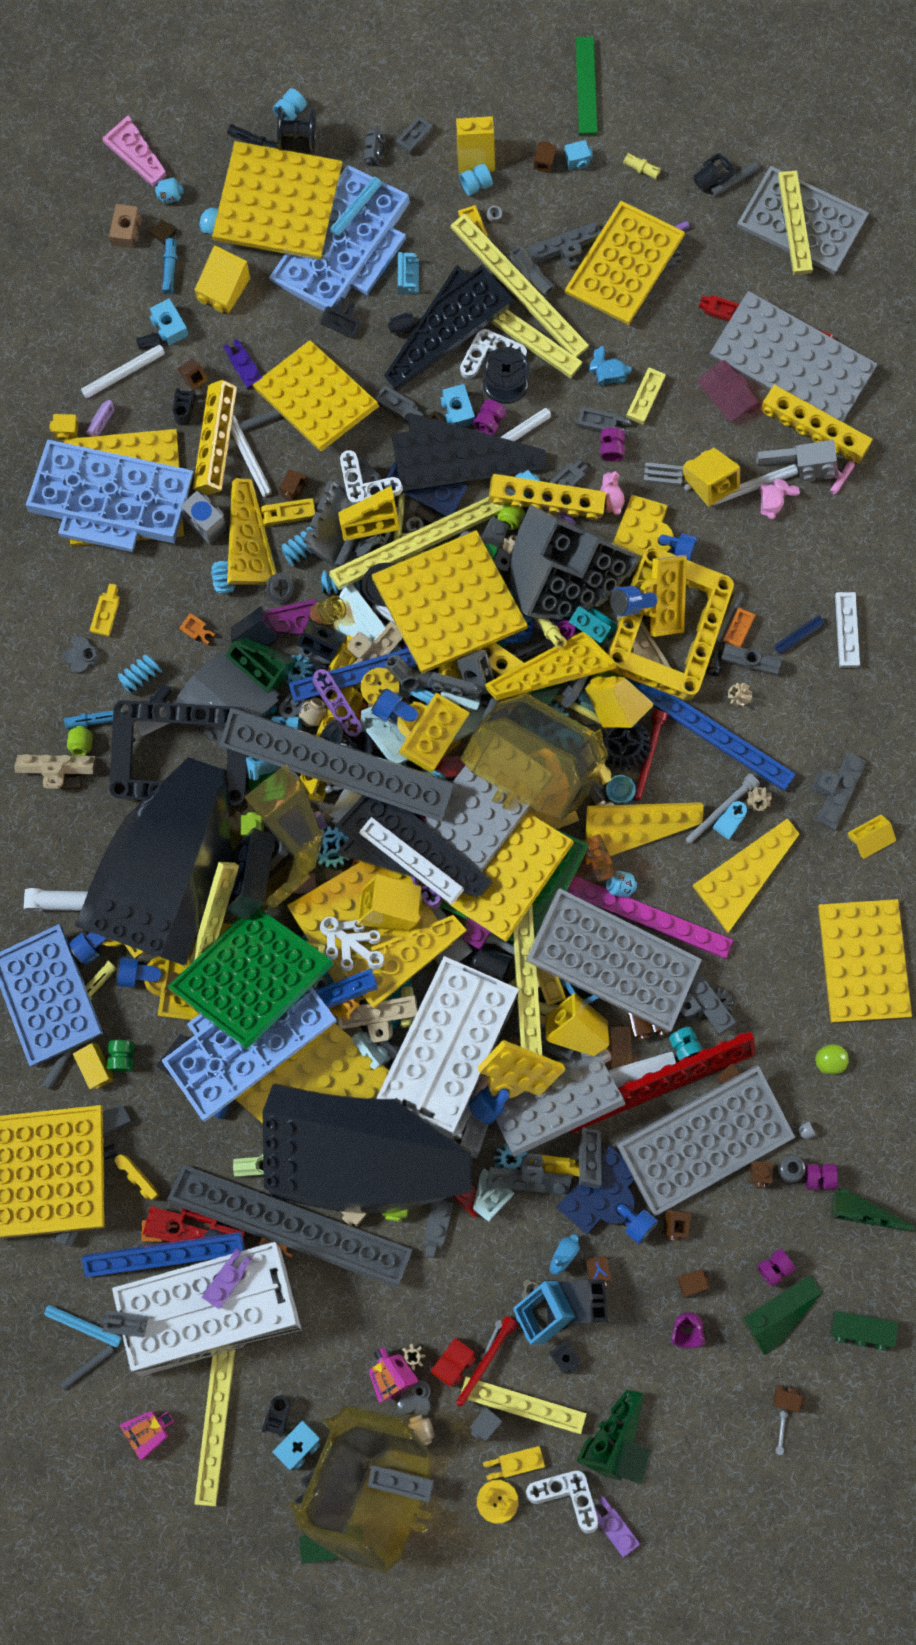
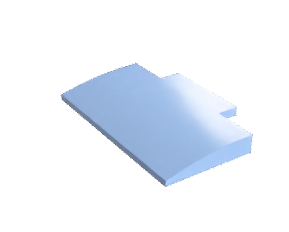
M347 165L339 177L321 260L285 254L270 275L269 280L323 312L326 306L335 309L339 298L345 299L351 288L368 295L406 240V235L393 229V227L410 204L409 195L381 181L382 184L341 234L337 236L332 233L331 227L373 178Z
M47 440L26 507L28 512L63 519L58 534L64 538L133 552L138 536L175 544L183 517L180 505L188 498L194 472L193 470Z
M311 986L247 1050L199 1014L187 1023L194 1036L161 1061L205 1122L328 1029L337 1020Z

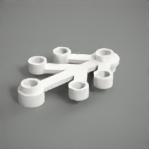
M326 917L321 922V932L327 936L326 956L329 959L334 960L338 957V949L335 947V936L342 941V970L350 971L353 968L350 948L365 958L370 968L379 969L383 966L384 957L381 952H370L358 943L360 941H369L371 944L379 943L380 933L378 931L372 930L367 933H361L365 930V926L356 927L357 919L355 921L339 922L334 917ZM353 929L357 933L346 934L342 930ZM347 962L350 963L349 966H344V965H343L344 963H347Z

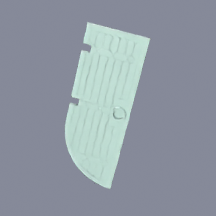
M348 585L342 590L335 606L334 629L336 632L344 635L342 643L347 635L354 636L357 632L365 634L373 642L386 626L355 585ZM397 644L390 653L403 649ZM399 688V696L405 699L411 696V694Z
M479 704L477 710H466L469 712V715L452 742L475 732L486 710L485 707ZM495 714L488 727L500 722V719ZM389 719L385 722L387 726L385 728L380 723L366 729L367 733L389 761L397 764L410 761L398 753L407 738L401 734L396 721Z

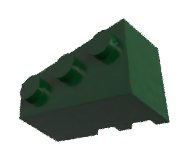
M248 638L234 641L225 655L266 693L279 689L297 662L295 658Z

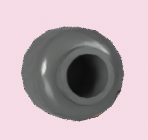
M789 1155L783 1158L778 1165V1174L785 1182L795 1183L805 1175V1163L798 1156Z

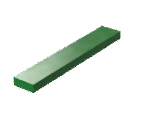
M576 37L579 136H597L594 37Z

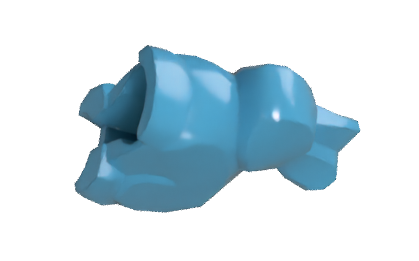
M603 346L594 350V359L590 363L589 371L596 373L598 385L604 386L605 384H621L626 382L627 375L632 371V368L615 358L605 361V349Z
M573 1234L561 1240L550 1264L549 1271L553 1275H559L563 1272L580 1250L578 1244L579 1237Z

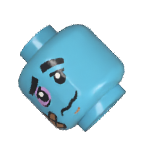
M175 178L161 180L158 182V186L155 187L158 200L164 204L178 202L181 199V194H184L182 184L178 183Z
M614 871L607 877L606 888L613 896L628 898L636 891L637 882L631 873Z

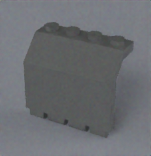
M329 480L324 490V494L327 496L322 495L317 507L319 512H315L310 524L312 529H308L303 542L307 544L306 548L334 568H338L334 564L345 542L338 512L354 504L349 501L346 487L339 480ZM355 493L352 497L358 499L359 495ZM390 532L382 533L380 542L372 546L368 553L385 546L390 537ZM351 551L346 563L359 558L357 553Z
M222 651L198 670L177 696L176 703L245 707L253 715L263 717L278 704V698L281 694L276 690L266 693L225 656L226 653ZM201 709L198 712L199 719H205V710ZM194 724L197 727L199 726L208 738L213 739L220 746L225 726ZM220 746L223 751L228 752V748Z

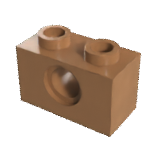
M115 205L109 234L111 245L128 248L134 247V242L138 241L139 235L137 227L142 222V215L139 214L138 207Z

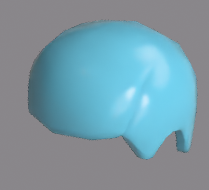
M218 208L206 209L201 215L199 226L203 233L213 234Z
M617 775L611 778L612 780L608 782L606 787L608 798L619 805L627 804L633 799L636 791L632 779L625 775Z

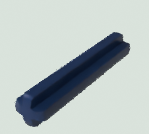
M817 615L775 644V650L778 654H782L824 624V620L821 616Z

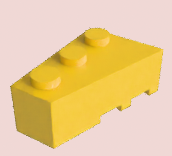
M392 486L338 512L344 541L400 530Z

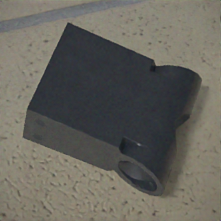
M605 1280L558 1281L576 1316L561 1330L572 1325L608 1322ZM547 1302L548 1325H550L556 1318Z

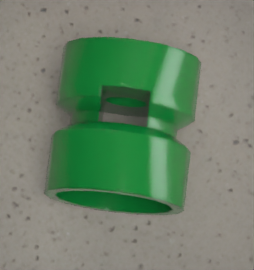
M126 1040L109 1041L108 1053L111 1054V1057L108 1058L107 1070L113 1072L134 1071V1059L131 1056L135 1053V1042Z

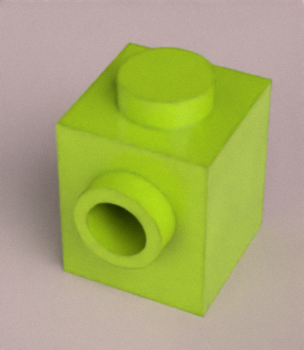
M255 812L241 815L242 838L253 828L264 831V820L261 815Z

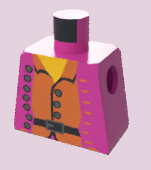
M385 1348L374 1352L378 1364L369 1370V1374L379 1403L393 1399L419 1382L402 1355L398 1354L389 1357Z
M150 1411L119 1426L139 1459L143 1460L168 1438L164 1428L172 1424L174 1420L168 1411L158 1418L154 1411Z

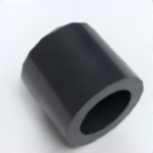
M483 945L481 950L477 949L470 968L503 982L512 956Z

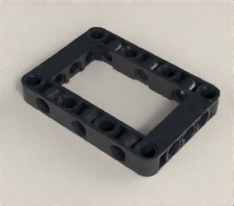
M131 700L118 701L113 708L109 787L111 795L121 799L144 800L163 782L162 780H135L132 777V761H134L133 742H135V738H133L134 722L150 721L225 726L230 708H236L252 714L251 711L245 707ZM123 705H127L129 708L127 715H123L121 712ZM162 707H165L168 712L164 718L160 715ZM201 709L206 712L204 720L198 717V712ZM228 749L227 805L235 806L245 803L248 799L249 778L246 758L250 756ZM119 783L125 786L123 793H120L117 789ZM235 790L241 793V798L238 801L232 795Z

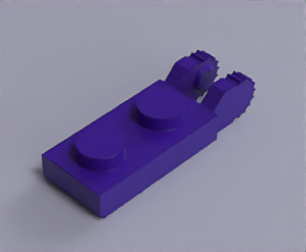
M236 338L233 342L239 353L233 355L231 348L227 344L223 345V348L248 390L263 377Z

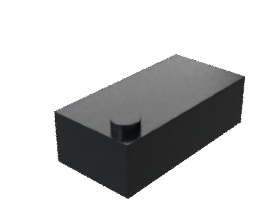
M253 828L237 844L234 863L239 865L226 913L247 920L264 904L271 858L276 844H274L275 835Z

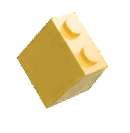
M493 116L456 119L459 174L467 170L473 172V168L482 163L486 165L489 172H495Z
M214 245L195 288L197 300L202 304L213 306L218 312L229 314L250 280L247 261Z
M716 448L704 451L700 456L687 461L683 465V477L708 507L740 489L739 465Z
M598 676L593 678L585 688L602 727L632 728L653 706V703L625 677L612 676L601 678Z
M376 874L361 888L357 925L410 930L420 920L421 886Z
M573 993L545 1015L546 1040L550 1043L591 1056L605 1051L609 1046L608 1021L576 993Z

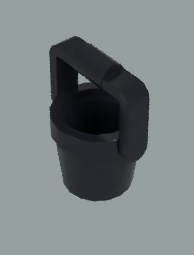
M717 153L703 163V168L693 176V180L703 192L716 184L722 185L731 179L735 172L729 160L720 153ZM717 160H720L721 164L729 171L723 177L713 164Z

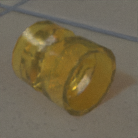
M335 595L314 604L310 609V615L313 621L328 626L333 622L343 619L347 609L344 601Z

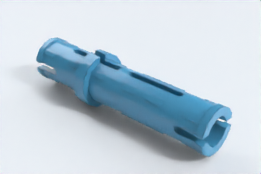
M168 238L165 240V254L163 255L162 293L165 294L166 291V294H173L175 262L178 259L176 255L177 240L174 239L173 242V238Z
M113 710L92 714L81 713L80 716L64 717L66 730L76 728L77 726L88 728L91 725L113 722ZM112 716V717H108V718L96 719V718H101V717Z

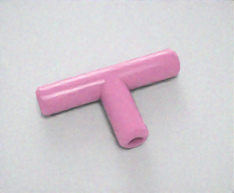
M848 461L842 472L838 471L839 475L835 476L837 480L830 490L831 493H838L855 466L852 461Z

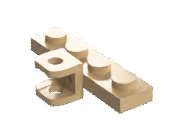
M641 620L631 653L671 668ZM624 623L627 628L632 629L628 623Z
M391 620L373 642L365 634L357 632L349 641L348 648L358 657L354 662L356 664L389 654L403 637L396 624ZM361 642L362 645L358 646L355 643ZM361 683L350 687L358 690Z
M24 754L17 756L14 767L15 773H42L44 775V788L58 789L63 785L64 774H93L96 759L95 756L86 755L49 756Z
M416 995L384 1000L375 1009L369 1003L362 1004L359 1009H354L351 1012L349 1020L337 1016L338 1025L341 1029L368 1025L369 1035L373 1042L386 1041L393 1036L391 1020L416 1016L418 1012ZM379 1029L383 1031V1035L379 1033Z

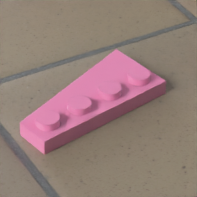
M129 116L125 117L102 138L103 143L153 187L166 176L162 165L151 152L148 144L144 141Z

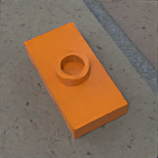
M738 607L722 643L741 647L756 615Z

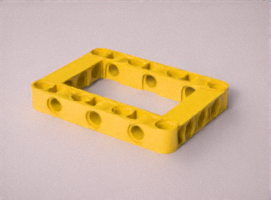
M657 547L647 548L639 560L631 586L640 589L646 580L652 578L653 561H650L648 557L654 559L676 555ZM688 560L686 585L691 589L696 588L706 592L709 599L706 607L702 610L696 628L697 634L690 646L685 661L684 673L631 653L643 617L641 612L636 615L619 618L607 652L611 658L616 657L620 661V663H616L615 669L609 671L686 701L692 699L701 687L734 587L733 580L729 576ZM719 585H722L725 590H722ZM707 618H711L714 623H710ZM624 623H628L632 629L627 628ZM696 651L700 652L703 657H699ZM685 685L689 686L692 691L686 690Z

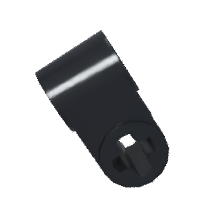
M180 388L175 390L172 412L178 425L185 426L191 420L196 400L195 390L184 391L180 390Z
M278 1395L271 1400L262 1427L263 1433L268 1431L278 1434L281 1438L283 1437L291 1404L287 1396ZM277 1399L285 1401L286 1407L283 1411L276 1409L275 1402Z

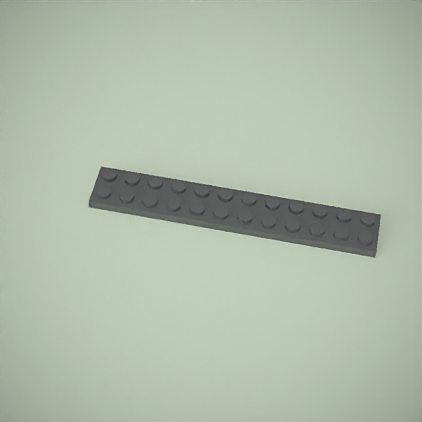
M230 708L220 743L222 747L440 822L444 821L455 783L236 708Z
M183 1165L167 1200L168 1203L396 1288L400 1285L413 1250L187 1165Z

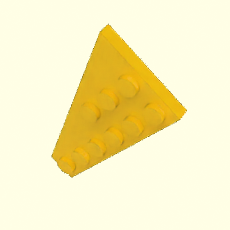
M236 478L232 481L227 584L267 585L266 581L270 579L271 575L276 574V569L252 479Z
M581 632L566 640L565 646L560 643L562 648L553 647L485 685L486 690L497 701L615 669L616 662L589 635Z
M702 802L587 806L585 843H588L589 847L586 851L587 853H585L584 862L587 865L702 824L704 805Z
M788 818L693 884L692 887L727 933L730 932L799 836L798 831Z
M452 915L419 930L411 931V933L404 936H399L371 947V949H368L370 952L379 951L383 954L384 964L379 969H372L378 989L362 996L375 1009L466 933L467 930ZM358 953L351 955L353 968L350 971L342 970L341 960L334 962L347 978L370 969L367 960ZM347 962V963H344L343 965H344V966H349L350 963Z

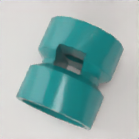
M692 1027L682 1028L669 1037L673 1049L677 1050L676 1055L679 1061L684 1057H692L703 1050L700 1042H696L697 1036Z

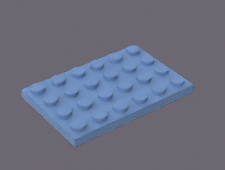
M58 924L0 952V988L30 1067H34L103 1034L62 925Z

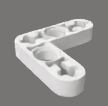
M480 330L461 364V375L466 379L474 378L488 351L491 352L497 349L496 345L500 342L505 343L507 347L512 346V348L520 350L525 357L527 353L526 348L522 344L492 331ZM488 336V340L481 341V337ZM473 351H480L482 353L479 358H474L471 354ZM471 361L473 363L472 371L467 373L465 368H469Z
M350 450L341 454L340 462L346 492L352 504L372 496L370 490L373 487H379L380 491L383 490L382 485H385V488L392 486V483H395L397 487L393 491L394 497L401 494L403 486L400 480L395 477L363 484L359 460L356 454ZM349 456L352 458L351 464L353 467L350 469L347 463V457ZM352 473L358 475V479L355 482L348 481V476ZM353 487H356L358 493L361 494L358 496V499L352 497L355 495Z
M568 1472L533 1482L527 1487V1497L534 1504L571 1495L580 1529L585 1533H593L597 1529V1515L586 1477L582 1472ZM575 1477L583 1480L580 1481L581 1491L577 1492L576 1484L572 1483ZM559 1482L563 1488L560 1492L555 1493L551 1490V1485ZM544 1485H547L549 1495H546V1492L543 1491L545 1490ZM535 1488L538 1491H543L539 1493L538 1498H535V1495H530ZM586 1497L589 1500L588 1505L579 1507L576 1503L577 1499ZM588 1512L590 1521L594 1520L591 1523V1527H588L587 1524H582L585 1523L584 1513Z

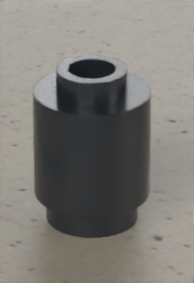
M412 313L397 315L390 318V322L387 323L390 333H394L395 336L412 331V328L416 327Z

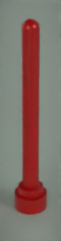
M654 710L651 719L654 724L650 736L652 750L648 752L649 758H644L645 762L642 765L634 795L636 801L642 798L660 729L667 722L668 714L663 711Z
M505 1316L502 1320V1326L500 1327L502 1330L456 1401L458 1406L461 1407L465 1404L508 1334L511 1335L518 1328L519 1324L510 1317Z

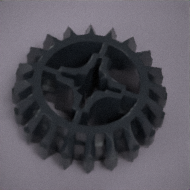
M638 722L632 728L607 727V732H602L603 738L599 741L601 745L599 749L602 752L603 759H606V763L608 765L611 764L614 769L619 766L621 771L624 767H627L630 771L633 765L635 768H638V762L644 764V758H649L648 752L652 750V740L649 737V732L645 731V727L643 725L640 726ZM631 734L637 736L641 742L632 739ZM614 748L616 751H620V756L614 754L610 749Z

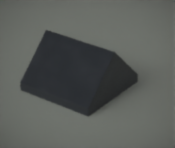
M260 606L231 627L232 643L239 639L248 638L269 647L280 638L263 607Z

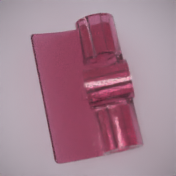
M726 360L716 364L697 381L730 423L742 413H750L760 404L759 400L750 391L746 379L741 374L737 375Z

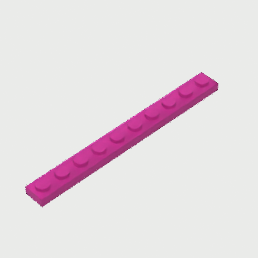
M574 876L567 890L568 893L602 910L723 959H726L733 942L730 938L631 898L613 896L606 888Z

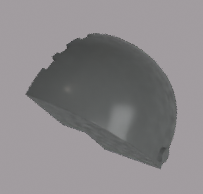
M530 505L513 548L510 568L512 593L518 607L527 616L546 620L547 618L563 619V617L573 616L579 606L587 610L605 602L608 599L607 596L614 589L620 587V584L626 577H630L642 556L575 523Z

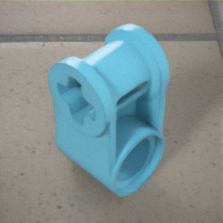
M740 801L733 802L718 819L713 829L729 840L747 813L746 805ZM740 809V814L735 815L734 811Z

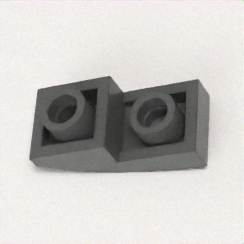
M122 1104L103 1112V1138L111 1135L112 1131L130 1124L131 1120Z

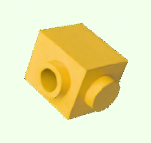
M53 414V421H50V432L53 433L55 439L64 441V439L78 438L79 421L76 415Z

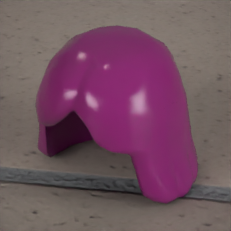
M693 1312L680 1314L674 1323L671 1343L682 1348L702 1347L705 1344L702 1319ZM680 1326L695 1328L691 1334H684Z

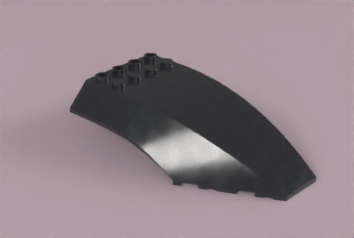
M188 757L123 819L98 866L75 927L174 963L186 965L202 922L218 863L229 862L233 856L224 769Z
M280 1084L272 1085L262 1111L264 1188L274 1198L343 1212L396 1213L471 1191V1151L464 1146H460L452 1137L447 1138L438 1131L439 1128L427 1119L421 1118L416 1111H410L403 1106L398 1098L345 1097Z

